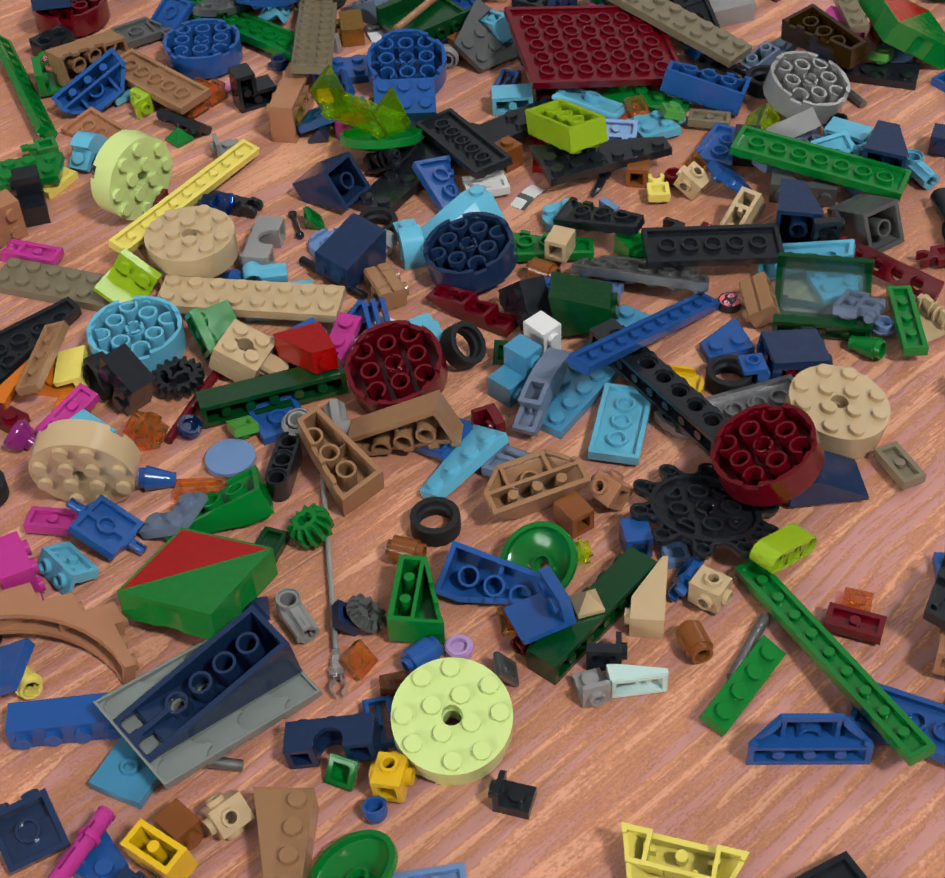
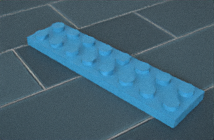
M622 304L618 309L619 319L616 321L627 327L650 315ZM589 340L581 348L589 345ZM569 365L557 397H552L540 430L562 439L602 395L605 383H613L619 374L607 365L586 376L585 374L578 373L575 368Z

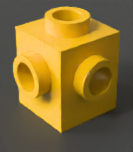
M398 751L378 752L376 762L372 763L369 769V784L373 796H381L389 802L405 803L408 788L414 785L416 771L415 768L411 767L408 758Z

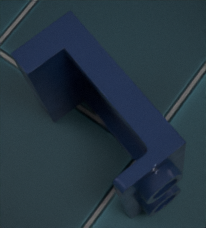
M817 329L761 331L756 351L763 354L765 362L770 368V379L781 377L783 370L806 369L820 364L833 365V358L828 353L824 339L820 337Z

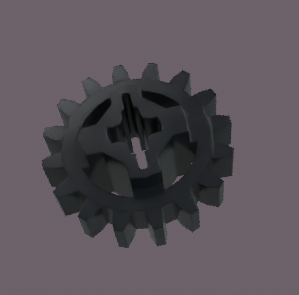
M174 356L172 361L166 359L164 360L165 364H157V370H152V374L156 378L154 391L155 393L160 392L162 398L168 395L170 400L174 396L182 399L184 394L190 397L192 396L191 391H198L199 386L204 383V370L200 362L196 363L195 358L188 361L186 356H183L182 359Z

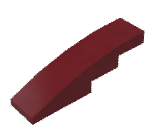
M439 283L426 296L428 301L462 321H469L478 328L508 337L519 325L515 315L499 312L498 304L478 300V295L475 291Z

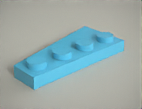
M474 424L473 429L461 441V446H457L420 488L419 491L423 499L435 496L446 498L510 441L507 433Z

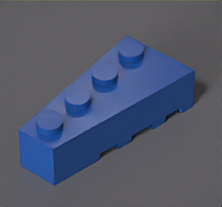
M671 60L666 69L660 91L670 96L684 98L688 102L702 104L708 109L731 112V115L738 116L752 77L745 76L744 79L735 78L734 73L727 72L726 75L717 74L715 69L698 70L696 65Z

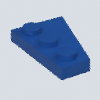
M716 122L692 154V162L695 161L702 166H706L710 160H713L731 170L733 155L729 154L735 139L736 127Z

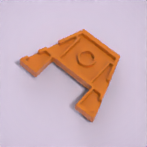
M57 357L41 392L31 394L59 397L53 410L76 388L73 383L55 387L53 384ZM28 360L0 385V403L5 410L9 407L17 393L15 388Z

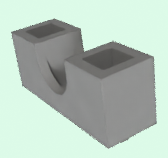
M258 215L255 224L251 226L249 238L247 237L245 240V248L240 252V265L244 266L249 261H256L261 265L274 264L276 262L273 248H281L286 237L284 217Z

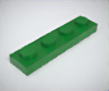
M911 285L887 286L886 296L902 355H928L929 346Z
M763 635L700 714L699 718L721 737L724 736L786 653Z

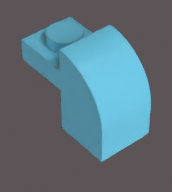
M87 131L75 133L70 142L73 151L68 168L90 173L94 157L97 156L108 138L102 134Z
M414 218L393 222V230L399 242L400 258L405 270L427 266L423 254L424 238L420 225L416 223Z

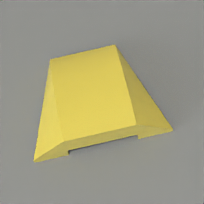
M621 822L627 878H736L750 854L748 851L717 844V847L670 837L654 833L651 828Z

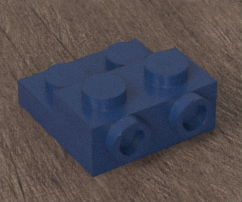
M45 788L40 791L32 789L24 793L20 797L21 800L10 805L9 803L0 804V852L11 876L71 846Z

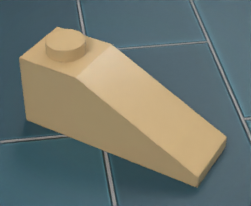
M742 186L719 225L756 224L766 207L762 193Z
M668 556L660 558L631 596V608L625 607L624 625H629V637L663 639Z

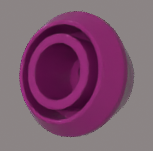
M20 419L14 424L3 442L6 449L22 452L25 448L29 451L36 437L33 436L35 431L27 420Z

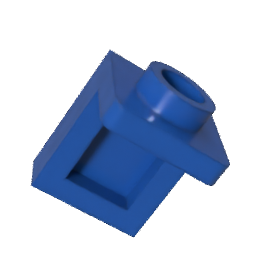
M762 353L738 356V363L743 375H753V384L770 380V368L767 366Z

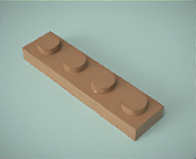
M65 320L44 325L15 388L19 396L41 392L69 329Z

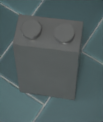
M860 193L827 209L828 217H832L833 209H838L840 216L844 217L845 230L841 231V236L855 239L879 252H884L905 241L898 199Z

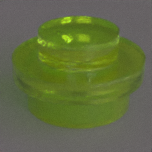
M580 537L577 539L578 542H575L579 564L584 562L589 564V558L594 555L589 541L583 542Z

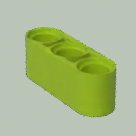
M791 523L760 539L753 546L749 559L771 574H776L806 558L815 548L817 537L799 525Z

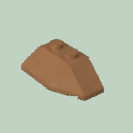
M542 449L496 465L483 491V496L493 517L515 520L553 506L554 501L573 491L578 492L589 484L591 479L579 457H570L562 453Z

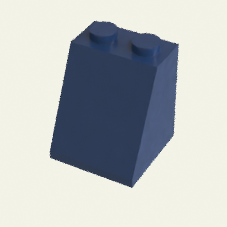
M878 120L864 147L863 157L906 168L909 154L900 125Z
M349 151L317 162L292 183L303 202L342 211L348 209L360 198V194L367 192L371 188Z
M781 178L776 223L778 224L782 243L810 242L813 218H823L824 211L804 180Z
M355 213L351 214L316 250L315 271L338 285L345 286L346 289L364 281L363 271L365 268L377 267L378 264L386 262V230Z

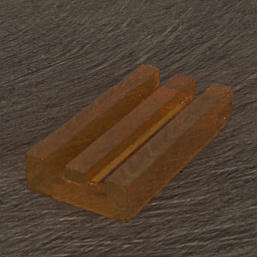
M228 477L176 479L173 496L174 503L177 504L178 498L187 492L196 493L203 491L205 495L210 491L217 493L227 486L225 481L228 480Z

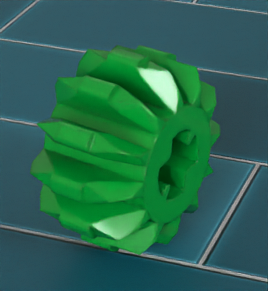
M313 503L309 507L304 505L300 512L295 511L296 515L289 519L290 525L287 527L292 541L299 547L309 550L312 546L318 548L321 542H326V537L333 534L331 529L335 524L330 517V513L325 508Z

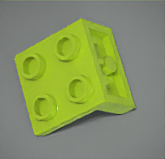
M123 248L113 267L94 286L93 291L110 303L117 300L122 303L134 300L133 296H149L157 286L162 274L129 250Z

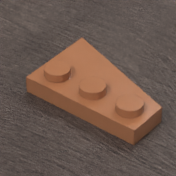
M91 106L60 129L63 135L71 137L78 131H87L102 134L109 139L115 133L127 128Z

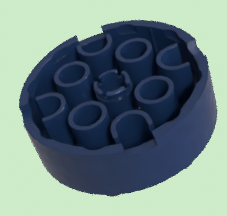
M488 212L464 213L462 218L451 222L450 219H447L440 223L427 236L423 245V254L430 277L436 286L440 283L481 292L503 283L517 264L518 252L513 232L508 222L496 214Z

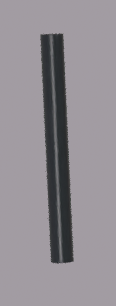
M305 256L300 257L299 264L334 285H338L315 271V262ZM354 285L346 289V292L360 300H365L368 297L366 292Z

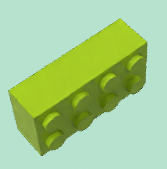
M561 98L525 110L528 134L559 149L568 151L570 154L581 153L586 148L599 147L601 143L608 141L605 116Z

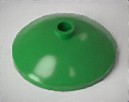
M546 521L532 522L516 530L506 541L500 554V558L539 572V569L548 564L564 589L572 581L578 564V552L573 538L561 526Z
M360 830L347 834L332 843L321 853L313 864L308 878H392L398 862L396 846L388 835L377 830Z

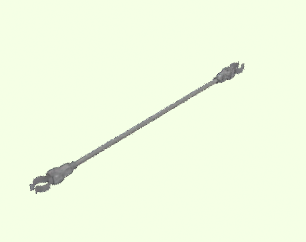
M320 475L322 507L328 511L326 484ZM327 536L325 548L333 644L330 656L331 665L329 666L331 678L329 688L336 700V692L332 690L336 682L341 681L345 684V687L341 690L343 697L348 690V686L345 681L346 668L338 648L337 628L332 625L331 605L335 602L331 542L330 536Z

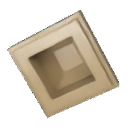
M596 589L569 595L578 619L605 612Z

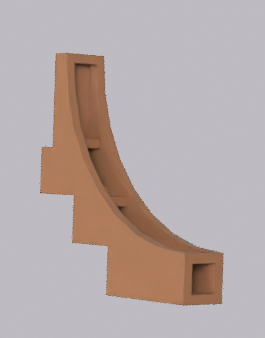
M30 582L0 591V635L20 633L62 639L83 647L99 657L116 673L123 685L135 679L136 671L139 670V664L135 654H130L128 651V643L125 637L128 619L123 615V611L120 612L115 601L85 610L81 601L77 602L73 592L42 600L41 594L34 591Z

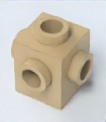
M693 161L689 166L683 165L676 173L678 178L673 184L693 201L705 190L713 178Z
M702 564L689 582L687 601L699 606L703 610H708L718 615L723 606L727 607L733 599L734 591L731 590L733 578Z
M230 789L224 794L219 792L210 797L205 802L207 806L199 811L204 819L201 823L206 833L210 837L214 836L223 840L226 838L231 840L244 831L243 826L255 818L240 791Z

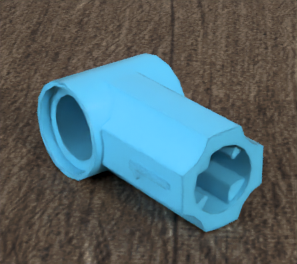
M909 149L906 169L912 170L910 178H914L925 190L932 189L938 183L940 176L923 162L924 155L922 152L916 149Z
M249 261L244 264L242 269L244 280L288 282L286 262L261 265L259 262Z

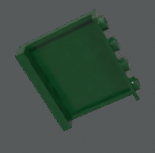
M390 0L376 6L377 24L389 32L393 31L395 24L425 0ZM437 0L403 29L422 30L428 32L430 37L440 41L461 30L471 8L465 10L451 0Z

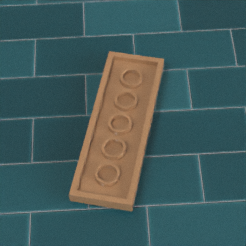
M133 48L120 55L126 63L125 85L130 88L137 87L151 95V99L181 115L187 113L211 96L210 88Z

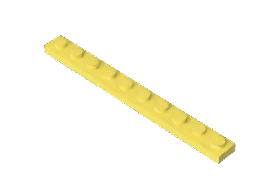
M242 139L108 240V247L118 253L123 248L132 253L144 244L146 229L152 221L169 209H178L196 204L257 157L260 148Z

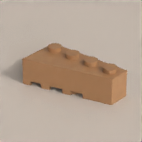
M109 30L47 49L45 53L56 84L64 87L109 49L113 48L121 55L128 51L129 47L126 37L113 30Z
M440 390L351 419L348 436L368 456L391 454L392 450L398 449L404 450V452L414 451L415 447L428 446L429 449H437L441 444H451V447L461 446L464 425Z
M317 405L297 419L300 439L344 517L384 488L383 470Z
M253 787L263 878H308L311 870L319 814L315 788Z

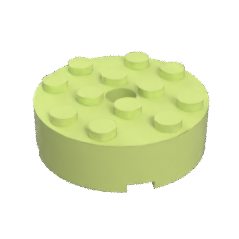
M124 129L112 135L99 150L93 164L96 166L94 178H91V191L94 200L102 209L126 220H136L152 208L156 196L160 194L162 189H168L171 179L173 161L165 143L154 136L136 129Z
M447 657L421 665L404 679L396 691L392 702L391 727L396 749L408 758L411 767L415 768L418 776L420 775L434 781L435 784L459 786L482 779L501 763L512 740L513 707L506 687L490 669L469 659ZM449 717L460 721L456 725L445 724Z

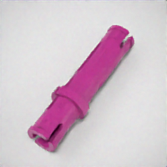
M102 805L98 807L85 827H80L77 831L75 841L47 878H72L91 850L99 846L103 833L115 820L116 816L112 810Z

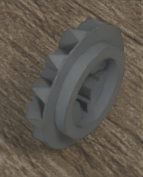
M360 593L357 596L353 595L347 601V615L358 628L368 633H379L383 630L387 623V618L384 616L386 611L381 609L379 603H375L371 596L366 598Z

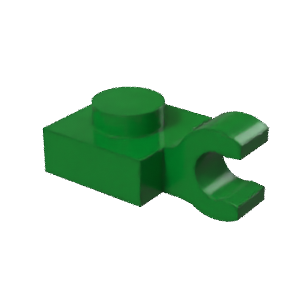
M54 136L33 140L34 144H23L20 146L22 152H29L22 155L23 158L30 155L36 156L49 152H59Z

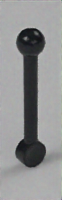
M289 211L288 217L293 221L296 229V238L303 239L304 233L300 231L296 219L297 212Z

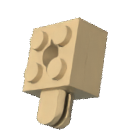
M234 319L213 348L208 368L238 382L260 375L287 370L289 364L287 361L273 355L275 350L274 338Z

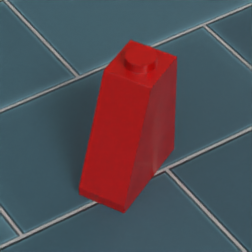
M320 322L273 334L279 358L314 374L339 368L336 347Z

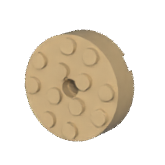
M205 204L165 211L163 215L149 224L144 235L149 264L162 274L161 278L165 279L166 275L214 278L228 270L238 256V243L232 219L225 212Z
M820 364L802 370L791 381L784 403L799 407L811 417L825 451L852 459L865 457L867 452L878 446L891 414L890 404L885 392L876 383L852 367Z
M85 419L58 420L49 423L45 430H39L37 433L28 470L31 478L40 490L46 491L64 501H69L73 497L84 505V503L94 502L102 494L112 502L118 503L128 498L134 491L141 461L140 451L133 440L127 435L119 436L110 431L111 426Z

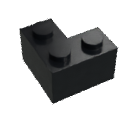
M247 62L228 67L233 102L241 114L266 107L270 103L272 93L277 88L268 74L255 78V73Z
M32 164L10 169L12 178H8L11 191H16L14 197L19 201L26 228L51 223L37 165Z
M544 275L520 280L498 290L499 302L503 307L504 313L516 311V321L520 325L521 331H523V321L539 311H543L553 318Z
M125 343L100 358L99 374L106 382L109 381L113 385L112 401L119 411H123L127 416H130L151 402L156 378Z

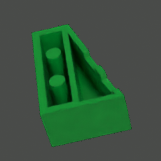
M399 554L387 615L389 641L415 643L422 637L432 635L441 645H445L444 622L427 556Z

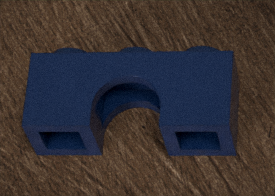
M360 712L353 715L328 716L326 718L300 719L298 721L285 722L282 753L291 770L319 767L324 750L336 744L342 745L346 757L359 762L375 761L380 750V727L374 712Z

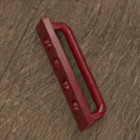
M841 236L840 240L851 239V238H849V237H847V236ZM855 240V256L858 258L875 259L874 265L881 268L878 271L873 268L872 275L895 286L911 285L914 295L928 294L936 302L944 286V281ZM892 274L900 277L901 279L895 280ZM913 284H915V285H917V286H920V287H922V288L919 289V290H916V289L913 287Z

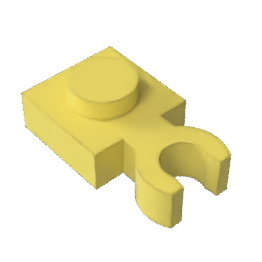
M651 173L648 174V183L646 184L648 202H670L669 183L664 182V174L660 173L659 178H653Z

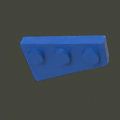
M450 155L414 161L412 165L413 171L439 211L459 195L458 187L453 179L455 175L454 170L450 166Z

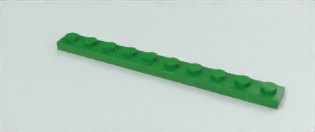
M0 35V59L3 63L2 65L12 81L11 83L31 120L30 122L36 130L35 132L42 138L51 136L56 138L58 133L15 48L9 39Z
M752 560L735 567V576L909 766L935 754L936 745L775 574H771Z

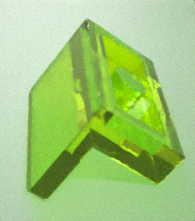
M766 103L748 115L745 125H760L761 129L765 130V128L778 123L780 116Z

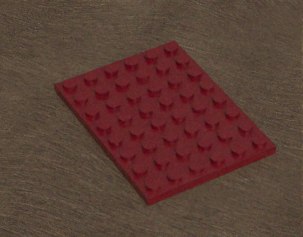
M617 5L505 7L504 9L505 19L532 90L662 85L670 61L680 62L667 33Z

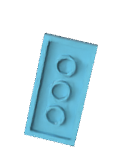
M605 383L588 448V459L639 466L652 404L634 387Z

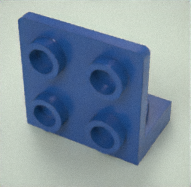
M549 565L539 569L541 581L538 582L540 593L504 608L506 617L523 645L537 641L577 623L571 599Z

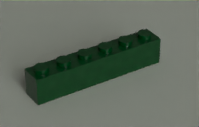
M337 357L339 368L319 374H314L301 367H295L195 392L204 428L224 424L228 420L249 415L247 410H253L255 415H259L275 409L291 407L293 402L290 398L280 401V397L291 393L294 394L300 405L349 393L345 370L339 357ZM267 401L272 403L271 405L254 410L258 404Z
M631 546L623 554L617 555L613 564L606 571L603 570L589 588L586 587L583 590L596 589L605 612L578 619L575 614L576 624L531 642L527 649L528 669L556 685L586 654L587 643H596L625 613V607H631V596L657 564V561Z

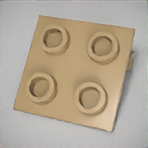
M919 294L916 298L918 302L917 308L927 343H930L945 335V307L937 301L934 302L928 294Z

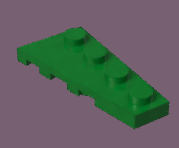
M645 86L612 87L603 95V97L636 108V112L641 113L659 110L661 102L669 103L670 101L679 103L685 113L690 111V103L665 95L662 92L648 89Z
M521 230L520 233L513 232L518 252L517 262H528L534 257L553 261L545 259L544 241L549 233H543L542 236L531 235L530 231ZM575 236V249L568 261L587 257L588 260L594 258L593 238Z

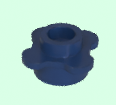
M277 54L271 57L268 67L274 68L278 72L284 71L290 61L286 60L285 55Z

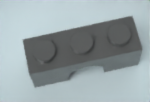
M779 169L772 170L769 202L778 203L781 178L797 180L794 177V172ZM818 178L811 182H805L821 207L830 208L836 204L838 184L824 182Z

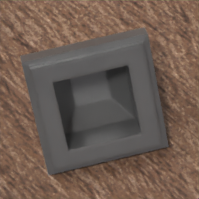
M495 651L493 653L492 672L503 683L518 687L519 678L516 662Z

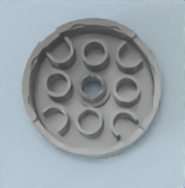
M788 51L778 55L771 64L763 84V92L766 100L775 112L789 118L813 107L820 123L827 124L831 120V116L840 113L850 93L849 79L838 65L830 60L827 63L817 58L818 54L807 51Z

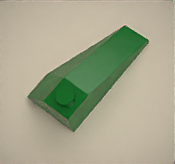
M254 465L226 480L227 486L219 492L214 493V491H210L207 493L208 501L189 529L206 533L262 522L275 513L273 501L257 466ZM167 536L165 538L168 541L172 536Z

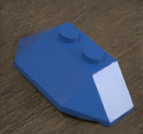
M111 48L53 95L51 99L65 114L80 115L91 106L102 112L125 93L126 63Z
M781 713L748 742L746 765L870 764L874 744L844 713Z

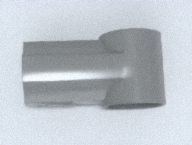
M338 399L329 400L324 405L325 414L348 435L350 421L347 419L345 403Z
M287 587L281 589L275 597L278 620L287 626L297 643L305 645L313 641L315 636L319 634V627L301 602L300 593L294 588Z

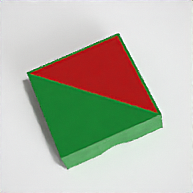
M858 0L863 12L870 19L884 43L944 70L945 32L929 10L909 0Z
M181 527L117 590L123 615L131 620L155 626L171 627L183 633L210 640L239 616L244 608L257 598L278 575L273 548Z

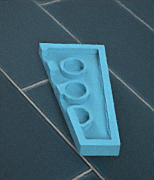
M855 239L782 243L784 252L827 256L838 255L853 258L855 256ZM759 264L758 273L765 272L770 280L776 279L777 264ZM785 271L784 277L804 272Z

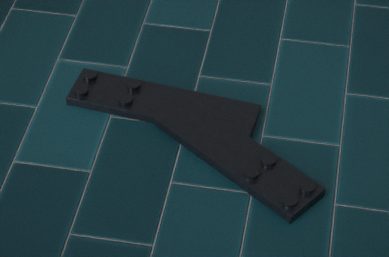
M545 96L538 101L514 111H508L504 115L482 124H470L493 142L508 135L518 141L530 136L527 129L525 110L554 100H552L551 96ZM424 137L421 142L416 144L418 147L412 152V156L404 160L398 170L386 171L371 185L367 192L360 194V198L352 204L353 210L362 212L369 208L384 207L396 212L423 186L412 169L413 162L446 156V154ZM451 159V168L459 166Z

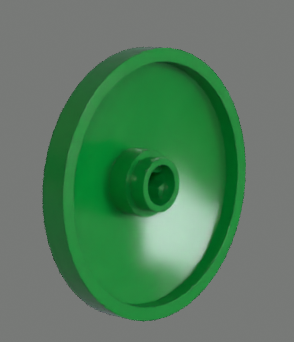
M409 125L361 126L339 133V144L341 146L369 152L391 148L398 150L422 141V130Z

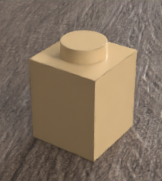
M554 225L544 241L545 259L567 263L575 249L576 229Z

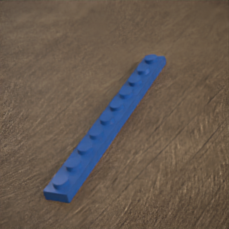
M706 293L694 294L569 354L566 363L575 368L578 373L587 376L718 310L720 302Z

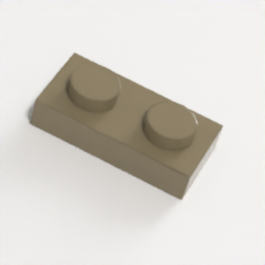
M690 108L687 127L712 129L716 122L730 125L731 112Z
M897 441L874 449L873 457L902 490L925 482L927 474Z

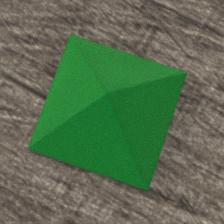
M178 127L165 138V141L177 148L194 140L193 136Z
M305 206L303 208L304 227L315 230L326 229L322 216L310 207Z
M333 752L330 753L324 782L352 792L359 761Z

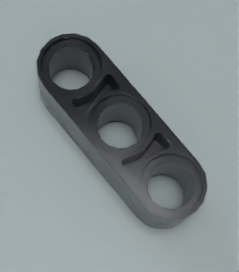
M288 431L280 434L265 473V482L271 499L274 502L286 501L291 496L303 458L300 436L295 433L296 436L289 435Z

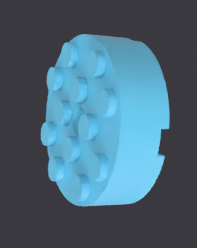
M145 295L133 296L134 300L122 303L117 300L95 313L89 321L86 330L91 355L100 351L107 354L125 343L152 373V370H157V364H165L164 360L166 359L172 361L174 356L180 359L186 350L187 339L180 312L174 304L163 298Z

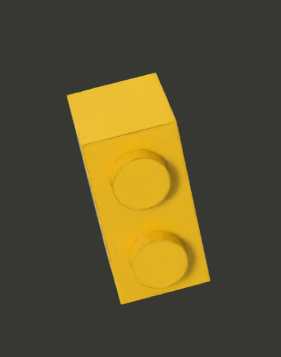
M141 818L120 843L133 861L158 878H188L199 865L186 847Z

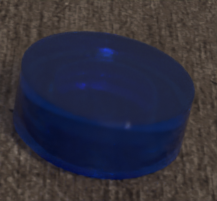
M191 414L181 416L176 425L178 435L186 440L198 438L203 428L201 420Z

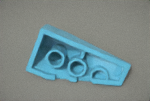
M477 184L461 192L423 225L421 230L425 242L430 232L440 223L447 219H450L451 222L462 218L464 213L488 212L496 214L503 219L505 217L492 193Z

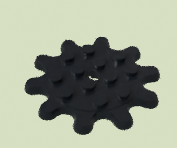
M709 463L700 464L697 472L690 474L681 472L674 465L663 464L659 467V475L662 481L651 482L645 479H637L633 482L635 494L648 501L632 504L630 507L631 517L636 521H648L658 526L653 530L652 534L657 545L666 546L672 542L686 543L692 547L694 557L701 561L708 560L713 554L714 549H726L734 553L738 558L748 559L754 546L749 541L750 539L760 540L779 530L777 526L767 523L762 519L775 516L780 508L779 504L751 506L733 499L725 491L713 465Z

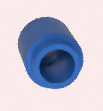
M432 635L422 637L401 652L402 659H400V664L403 670L409 673V670H415L427 662L440 659L444 654L443 647Z

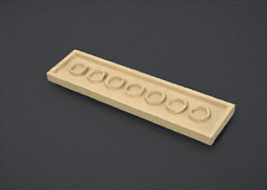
M166 275L157 297L171 302L183 314H187L189 310L196 307L202 310L228 300L236 317L305 321L313 317L317 322L335 323L342 309L346 287L312 283Z

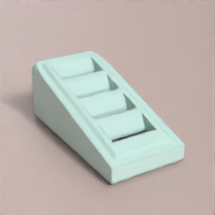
M606 664V680H609L611 683V699L668 691V668Z

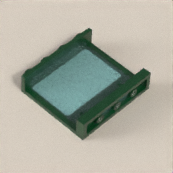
M779 252L775 296L780 314L773 315L772 331L817 329L821 338L837 341H849L852 335L870 337L872 323H865L863 316H858L852 320H845L838 315H833L832 312L833 305L847 289L871 293L875 259Z

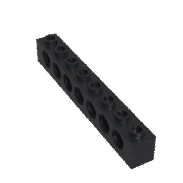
M611 318L589 329V344L625 328V326ZM646 346L609 364L610 367L711 457L710 452L716 442L715 435L722 425L729 420L716 406H713L700 392H697L684 378H681L668 364H665L657 357L655 352L649 350Z

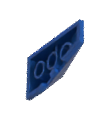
M453 540L437 581L435 593L460 603L514 604L540 593L538 582L541 581L539 572Z

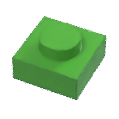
M875 47L869 51L868 60H872L876 64H886L894 58L895 50Z
M673 101L669 103L661 102L659 110L664 118L684 121L686 113L679 103Z
M250 415L226 421L227 431L235 438L245 439L250 437L251 434L259 432L258 422Z

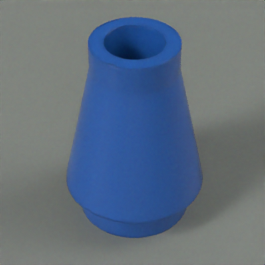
M146 465V468H139L138 488H144L147 491L176 487V472Z

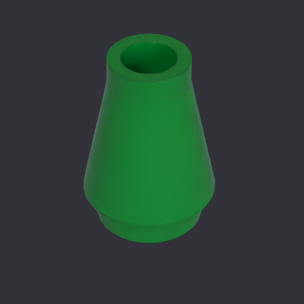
M852 335L848 341V349L854 350L872 360H881L887 348V342L882 340L881 337Z

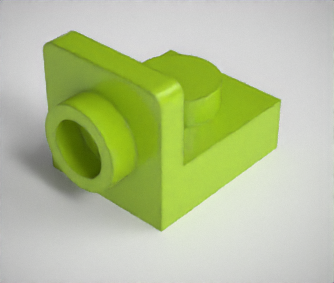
M137 87L129 90L130 102L134 107L137 119L141 120L154 112L150 94Z

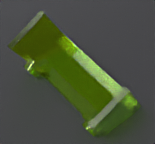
M331 65L326 66L309 90L318 104L321 114L326 119H334L368 132L375 138H386L404 132L411 124L394 88L390 87L378 104L345 92Z

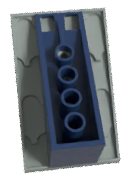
M252 604L210 640L206 639L93 701V703L166 789L171 786L178 785L206 765L210 766L250 738L257 737L285 717H290L323 694L302 671L289 642Z

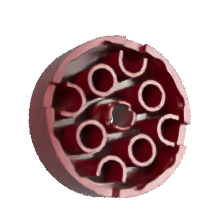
M73 0V7L33 11L39 31L44 32L57 25H62L73 31L74 37L81 38L88 37L90 33L103 29L110 18L107 0Z
M407 320L387 321L373 326L356 339V345L351 353L347 354L345 361L346 379L356 401L368 413L440 390L442 393L447 382V363L438 339L427 327L411 324Z
M762 403L738 412L718 430L715 435L716 442L710 452L712 465L725 491L733 499L751 506L784 504L788 500L795 498L811 487L821 472L824 463V448L814 422L804 410L788 403H783L782 406H769L768 403Z

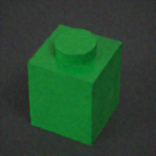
M638 232L637 235L615 233L614 252L618 256L645 259L641 233Z

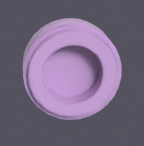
M462 634L449 637L445 642L446 657L471 659L473 656L472 640Z

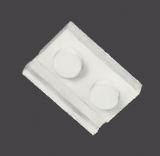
M503 170L493 172L477 180L470 175L462 177L464 190L479 184L492 193L493 197L511 194L510 185Z

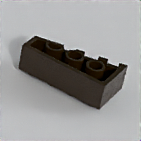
M812 3L782 19V40L811 53L818 54V56L849 70L865 61L867 41Z

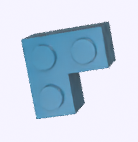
M518 334L503 346L504 365L488 376V395L509 408L518 403V398L529 374L542 356V346L522 334Z

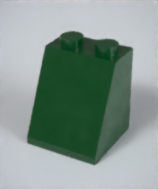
M557 271L551 272L548 300L553 319L561 323V337L589 333L590 328L611 318L619 319L617 308L620 306L618 292L614 293L611 283Z

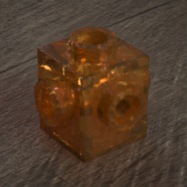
M133 410L123 433L135 440L134 443L139 448L145 450L148 447L159 449L170 426L162 422V417L154 412L148 411L147 413Z

